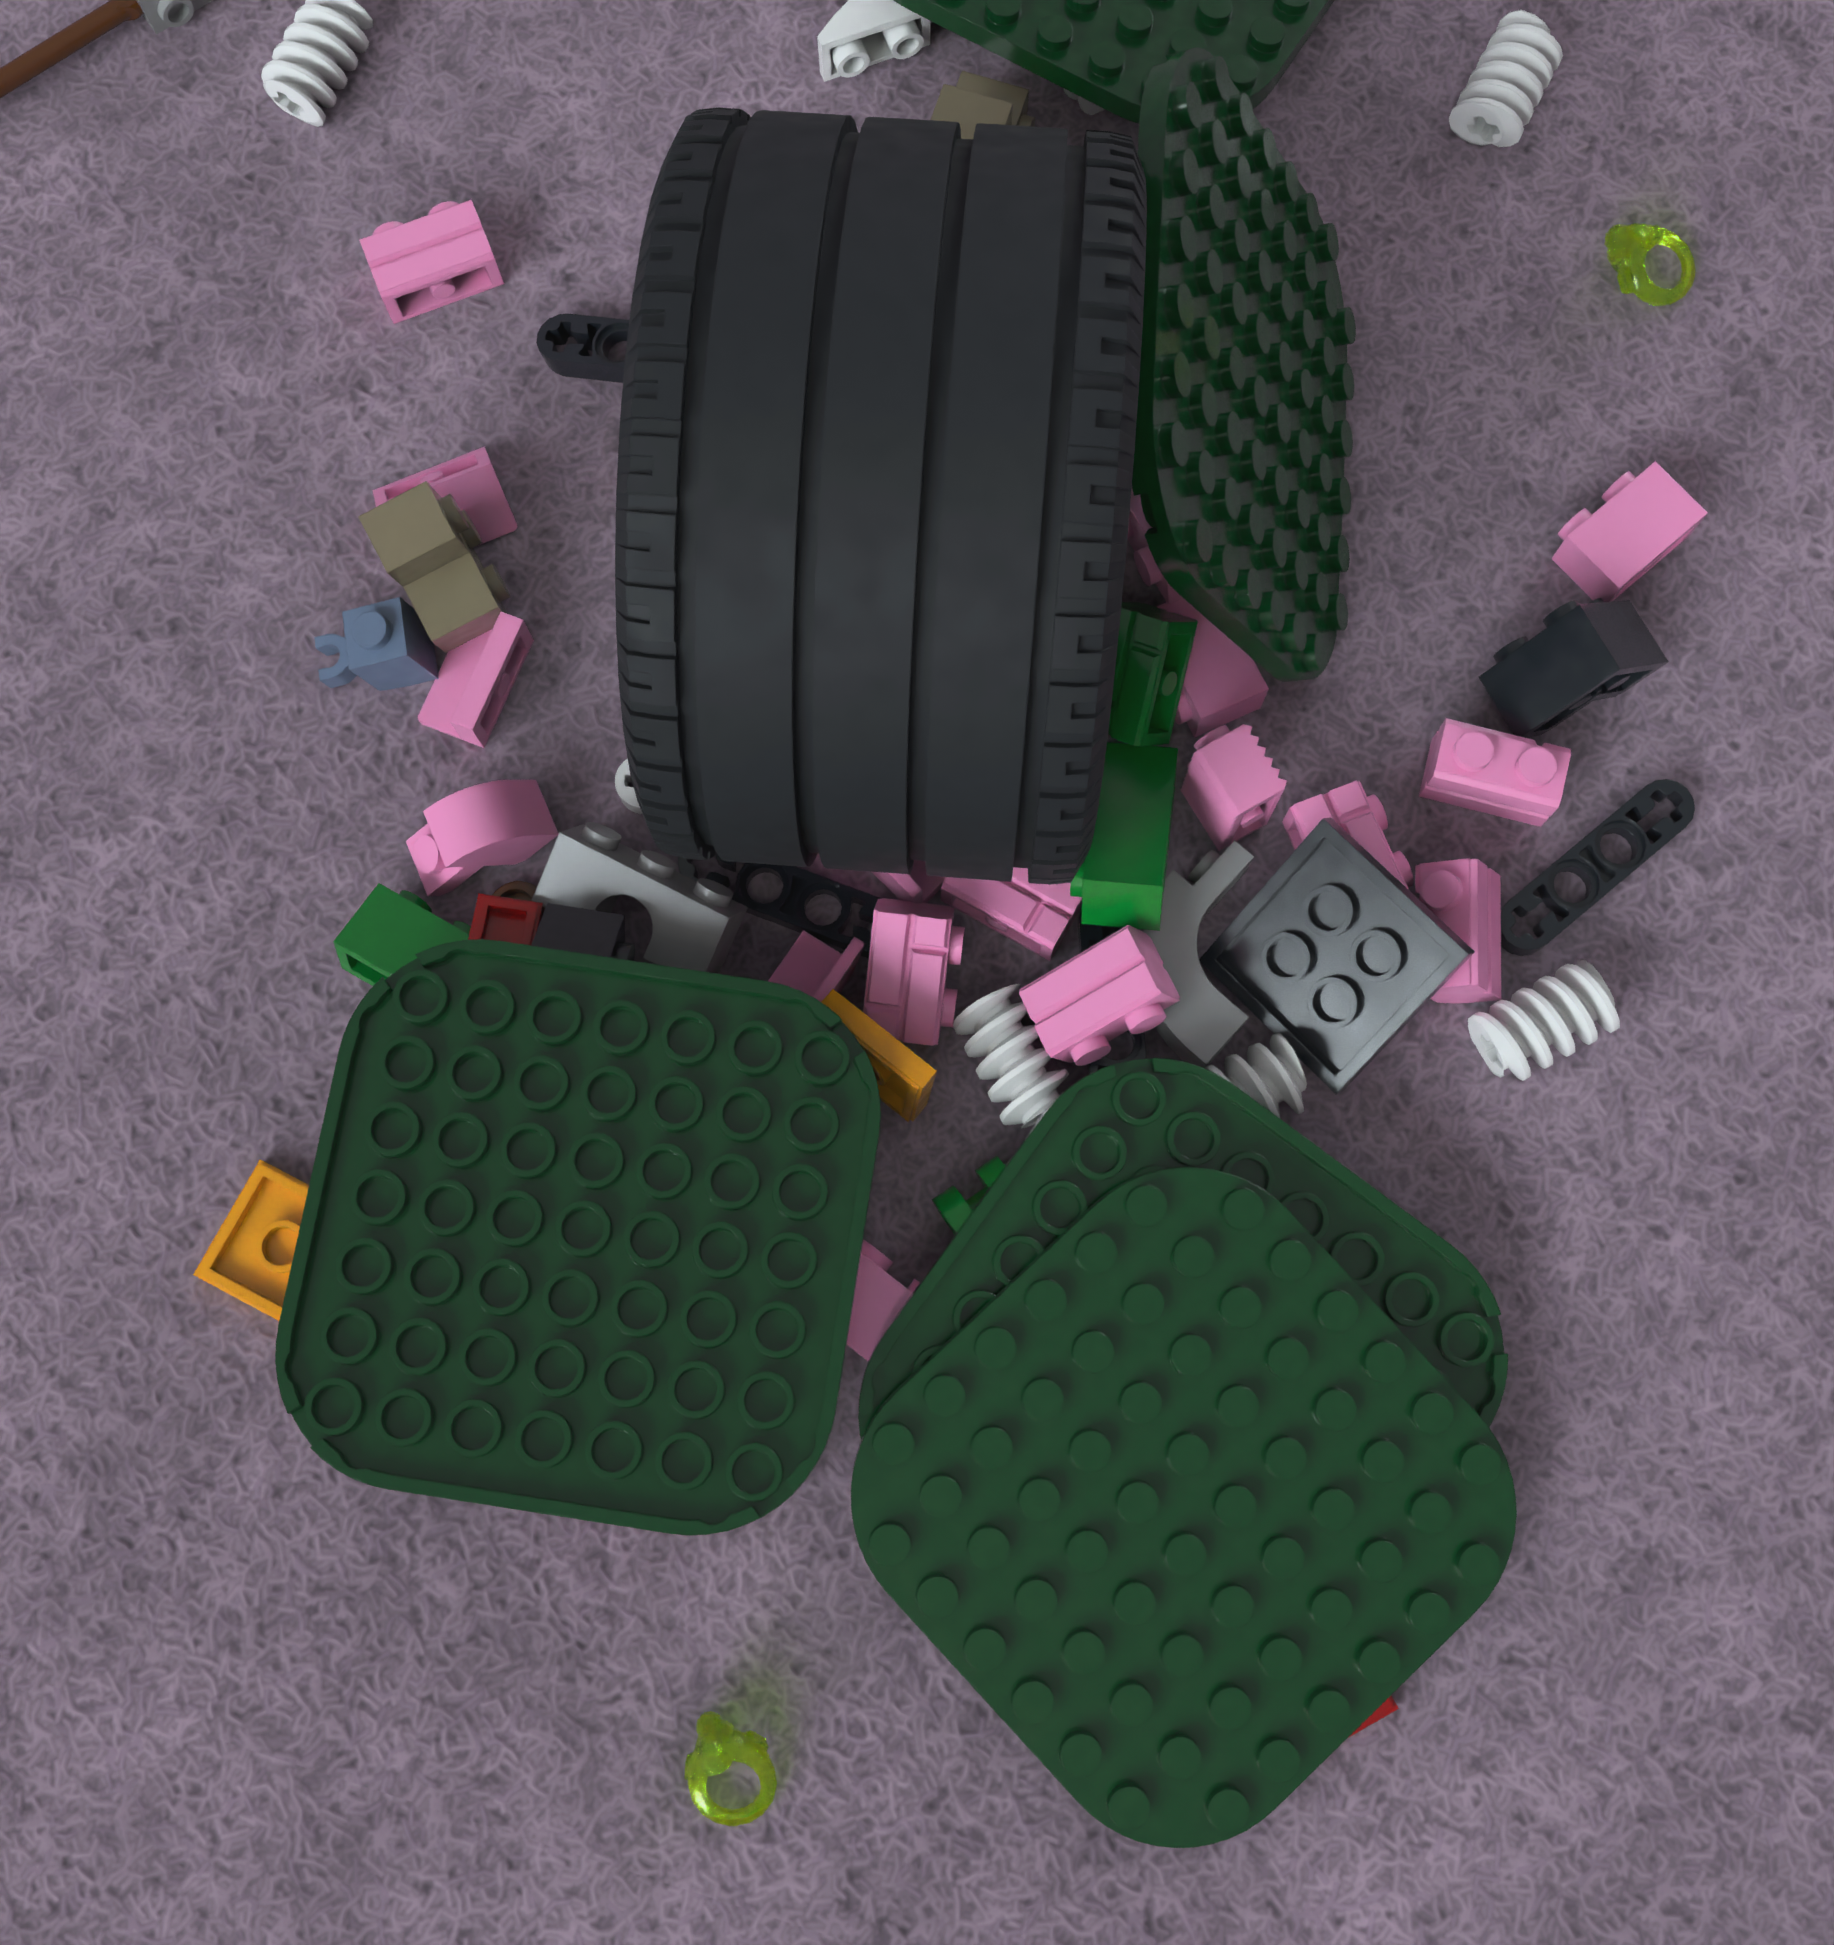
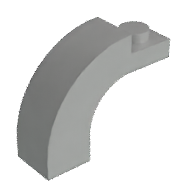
M1235 840L1222 855L1211 849L1200 860L1188 876L1195 883L1193 886L1173 869L1165 879L1160 931L1142 929L1152 939L1164 963L1163 967L1169 973L1180 996V1001L1164 1009L1167 1017L1155 1029L1165 1043L1184 1062L1203 1068L1212 1062L1249 1018L1208 980L1201 967L1197 952V934L1200 923L1247 872L1254 858L1252 854Z

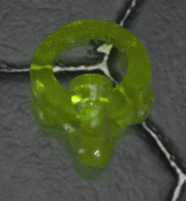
M1640 223L1613 225L1606 232L1604 245L1607 247V259L1613 269L1618 272L1617 280L1623 294L1633 293L1643 302L1653 306L1672 305L1682 299L1692 287L1696 274L1694 257L1688 245L1677 234L1666 228H1661L1657 224L1647 225ZM1655 245H1665L1671 248L1681 262V278L1674 288L1664 289L1656 286L1648 277L1645 269V258L1647 252Z
M704 1712L697 1719L696 1732L698 1733V1738L694 1751L687 1754L684 1779L687 1780L692 1801L702 1815L715 1823L731 1827L748 1824L765 1813L773 1802L777 1787L775 1766L767 1752L768 1743L763 1736L754 1731L741 1732L730 1722L721 1718L720 1714L716 1712ZM732 1761L745 1763L754 1769L760 1780L759 1794L754 1801L744 1808L734 1810L722 1808L713 1802L706 1786L708 1776L724 1772L731 1766Z

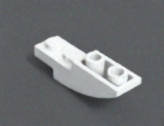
M848 0L833 15L817 36L820 74L823 81L825 82L840 76L846 78L854 77L862 73L868 66L891 58L906 59L915 55L922 47L930 45V23L932 21L908 10L894 0Z

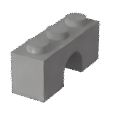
M587 822L585 825L582 824L559 832L533 895V902L543 903L545 908L547 903L611 913L621 894L634 897L646 907L653 924L652 937L643 958L657 965L719 973L748 907L732 900L733 892L718 882L705 878H699L697 882L677 872V864L660 853L650 850H642L639 853L621 844V835L607 826Z

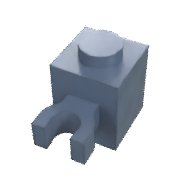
M401 597L343 611L345 637L337 634H325L314 637L316 649L326 656L340 652L339 660L334 666L318 669L319 680L330 688L346 685L356 676H359L379 691L407 687L439 679L434 643L430 640L415 609Z

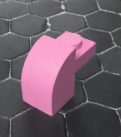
M497 780L457 791L429 806L423 811L427 824L406 841V844L427 896H441L453 891L483 866L515 865L527 860L557 837L559 833L536 780Z

